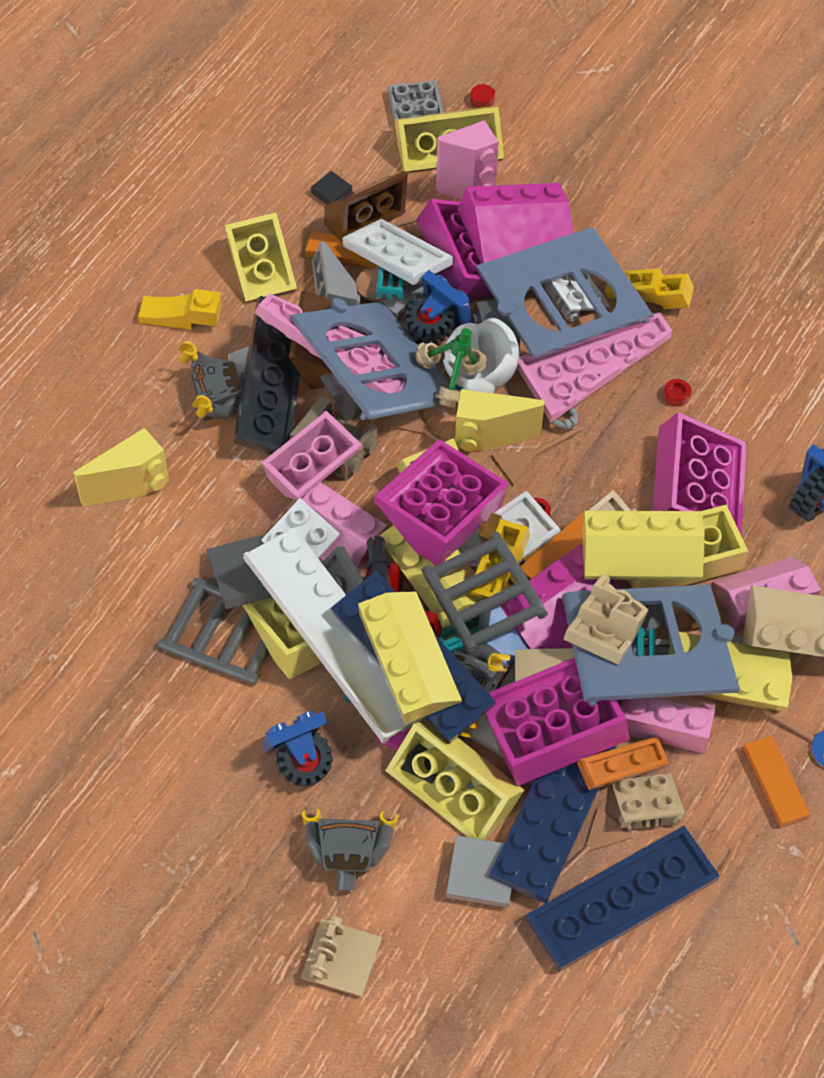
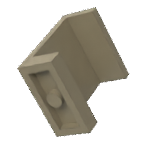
M322 396L290 433V439L327 411L363 446L362 449L332 472L346 481L352 473L358 472L367 454H372L376 450L379 443L377 427L372 424L366 433L333 415L331 401Z

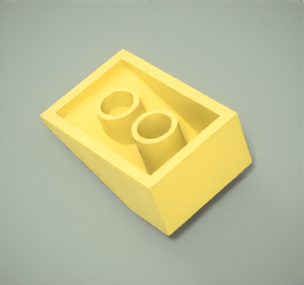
M277 213L225 225V234L245 302L257 300L260 295L267 297L269 294L277 295L297 289Z
M461 389L456 416L455 443L457 448L465 451L483 452L540 437L545 400Z
M145 428L73 472L80 502L83 506L147 496L153 491L162 489L169 482L164 449Z
M273 597L243 605L273 660L288 679H292L322 664Z

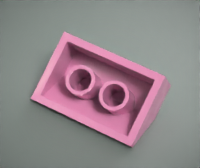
M485 120L437 137L436 191L438 193L461 199L466 187L496 186L499 141Z
M325 411L265 459L262 465L268 480L285 497L298 500L362 449L363 446L333 416Z
M320 482L302 500L341 535L320 556L319 560L323 562L337 546H344L360 573L367 566L369 560L367 539L372 537L373 545H376L374 536H379L385 532L387 525Z
M792 557L712 582V586L735 632L744 630L751 585L819 596L821 591L809 566Z
M695 695L623 699L621 710L627 719L629 736L644 740L658 736L661 744L704 754L710 736L716 700Z

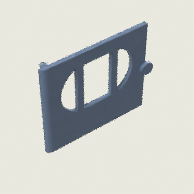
M587 228L477 265L476 270L498 302V311L503 316H507L533 359L641 321L647 324L650 318L654 317L594 228ZM582 272L600 277L613 289L616 296V307L612 313L606 310ZM572 275L600 318L569 328L541 284ZM530 289L534 291L559 331L547 329L536 323L529 316L524 305V298Z
M335 298L331 303L332 309L291 315V321L361 408L360 418L362 420L441 405L439 404L440 399L436 397V394H439L441 386L449 387L448 381L435 366L431 369H426L417 362L416 352L418 351V344L383 301L348 306L344 300ZM336 326L351 327L367 334L366 336L328 341L326 339L327 331ZM377 344L396 368L354 375L335 351ZM398 377L404 378L405 382L404 388L396 393H383L363 385L365 383Z
M711 585L624 589L634 600L639 601L642 605L659 604L662 606L673 655L634 656L630 646L618 665L572 644L584 701L589 702L590 706H595L597 701L739 693L740 690L727 642L732 641L735 631L731 626L721 624ZM592 591L566 592L562 595L568 627L576 619L580 607ZM672 605L687 611L699 625L701 631L700 641L689 652H684Z

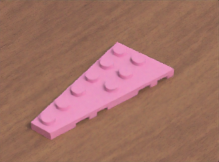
M269 294L258 305L254 313L261 317L264 322L274 326L289 339L296 341L308 349L311 354L320 358L290 319L292 314L303 313L302 309L295 304ZM344 326L330 328L326 333L328 341L365 336ZM377 344L335 351L354 375L396 368ZM398 377L365 383L363 385L383 393H396L404 388L405 382L404 378Z
M661 313L653 314L654 317L650 318L647 324L641 321L533 359L530 353L519 356L516 368L534 397L539 400H545L544 413L549 421L552 422L669 340L672 336V329Z

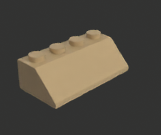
M751 585L742 644L824 657V596Z

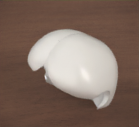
M489 318L480 324L467 323L460 325L451 334L446 344L455 339L457 335H460L463 328L471 330V348L478 349L486 355L487 366L483 372L469 375L465 373L460 365L456 384L464 390L494 393V391L502 388L515 373L519 360V347L516 337L508 325L496 318ZM449 349L445 351L443 362L451 378L456 357L452 355Z

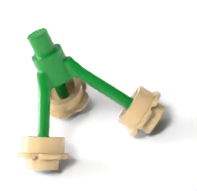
M463 328L460 335H457L455 339L443 346L437 347L434 343H420L417 346L416 360L426 369L433 368L441 359L440 353L450 349L452 355L456 357L449 387L441 386L439 394H436V397L440 399L439 404L455 408L456 402L459 403L461 391L456 390L455 385L460 365L465 373L469 375L481 373L487 366L486 355L478 349L471 348L470 338L472 332L467 328Z

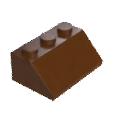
M404 171L387 176L325 205L324 225L342 242L343 237L380 219L389 221L404 214L408 174Z
M301 291L298 306L302 309L303 313L332 309V300L308 291ZM292 340L289 353L290 360L310 389L324 388L325 386L320 376L332 374V371L321 358L311 354L308 349Z

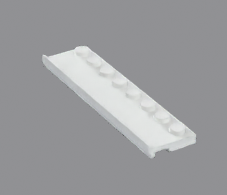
M295 528L250 552L244 553L243 559L382 743L387 742L390 737L398 732H403L410 728L415 722L426 718L422 717L404 724L382 668L331 612V607L345 597L346 594Z

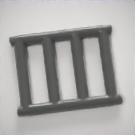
M499 532L492 533L490 540L434 567L426 565L421 570L468 653H474L478 649V645L536 616L542 619L548 615L542 601ZM494 550H497L503 562L448 589H445L439 580V577ZM507 572L511 573L517 583L460 612L457 611L451 601ZM521 594L525 596L530 605L529 607L477 633L470 634L464 622Z
M195 577L192 582V587L194 588L166 639L161 638L158 648L243 682L256 685L259 679L257 673L269 652L262 639L246 670L230 664L252 623L246 610L220 658L217 659L204 654L227 609H225L217 584ZM204 592L219 597L220 599L193 649L178 644L177 642Z

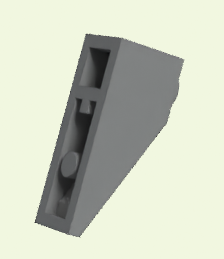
M320 241L311 260L316 295L332 301L335 298H340L348 306L359 305L360 295L357 294L355 281L328 245Z

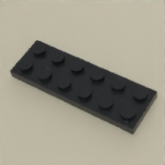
M259 296L256 300L255 310L266 297ZM255 313L233 443L272 455L290 440L301 374L289 358L292 340L274 326L264 322Z

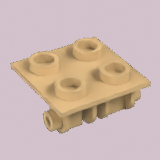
M671 773L629 778L612 784L621 812V816H619L621 828H627V830L642 828V820L644 821L645 828L650 827V819L653 820L654 827H659V823L660 826L677 825V821L683 820L682 816L685 815V811Z
M330 916L329 920L321 919L301 979L362 997L382 937L341 925L342 919L336 916Z

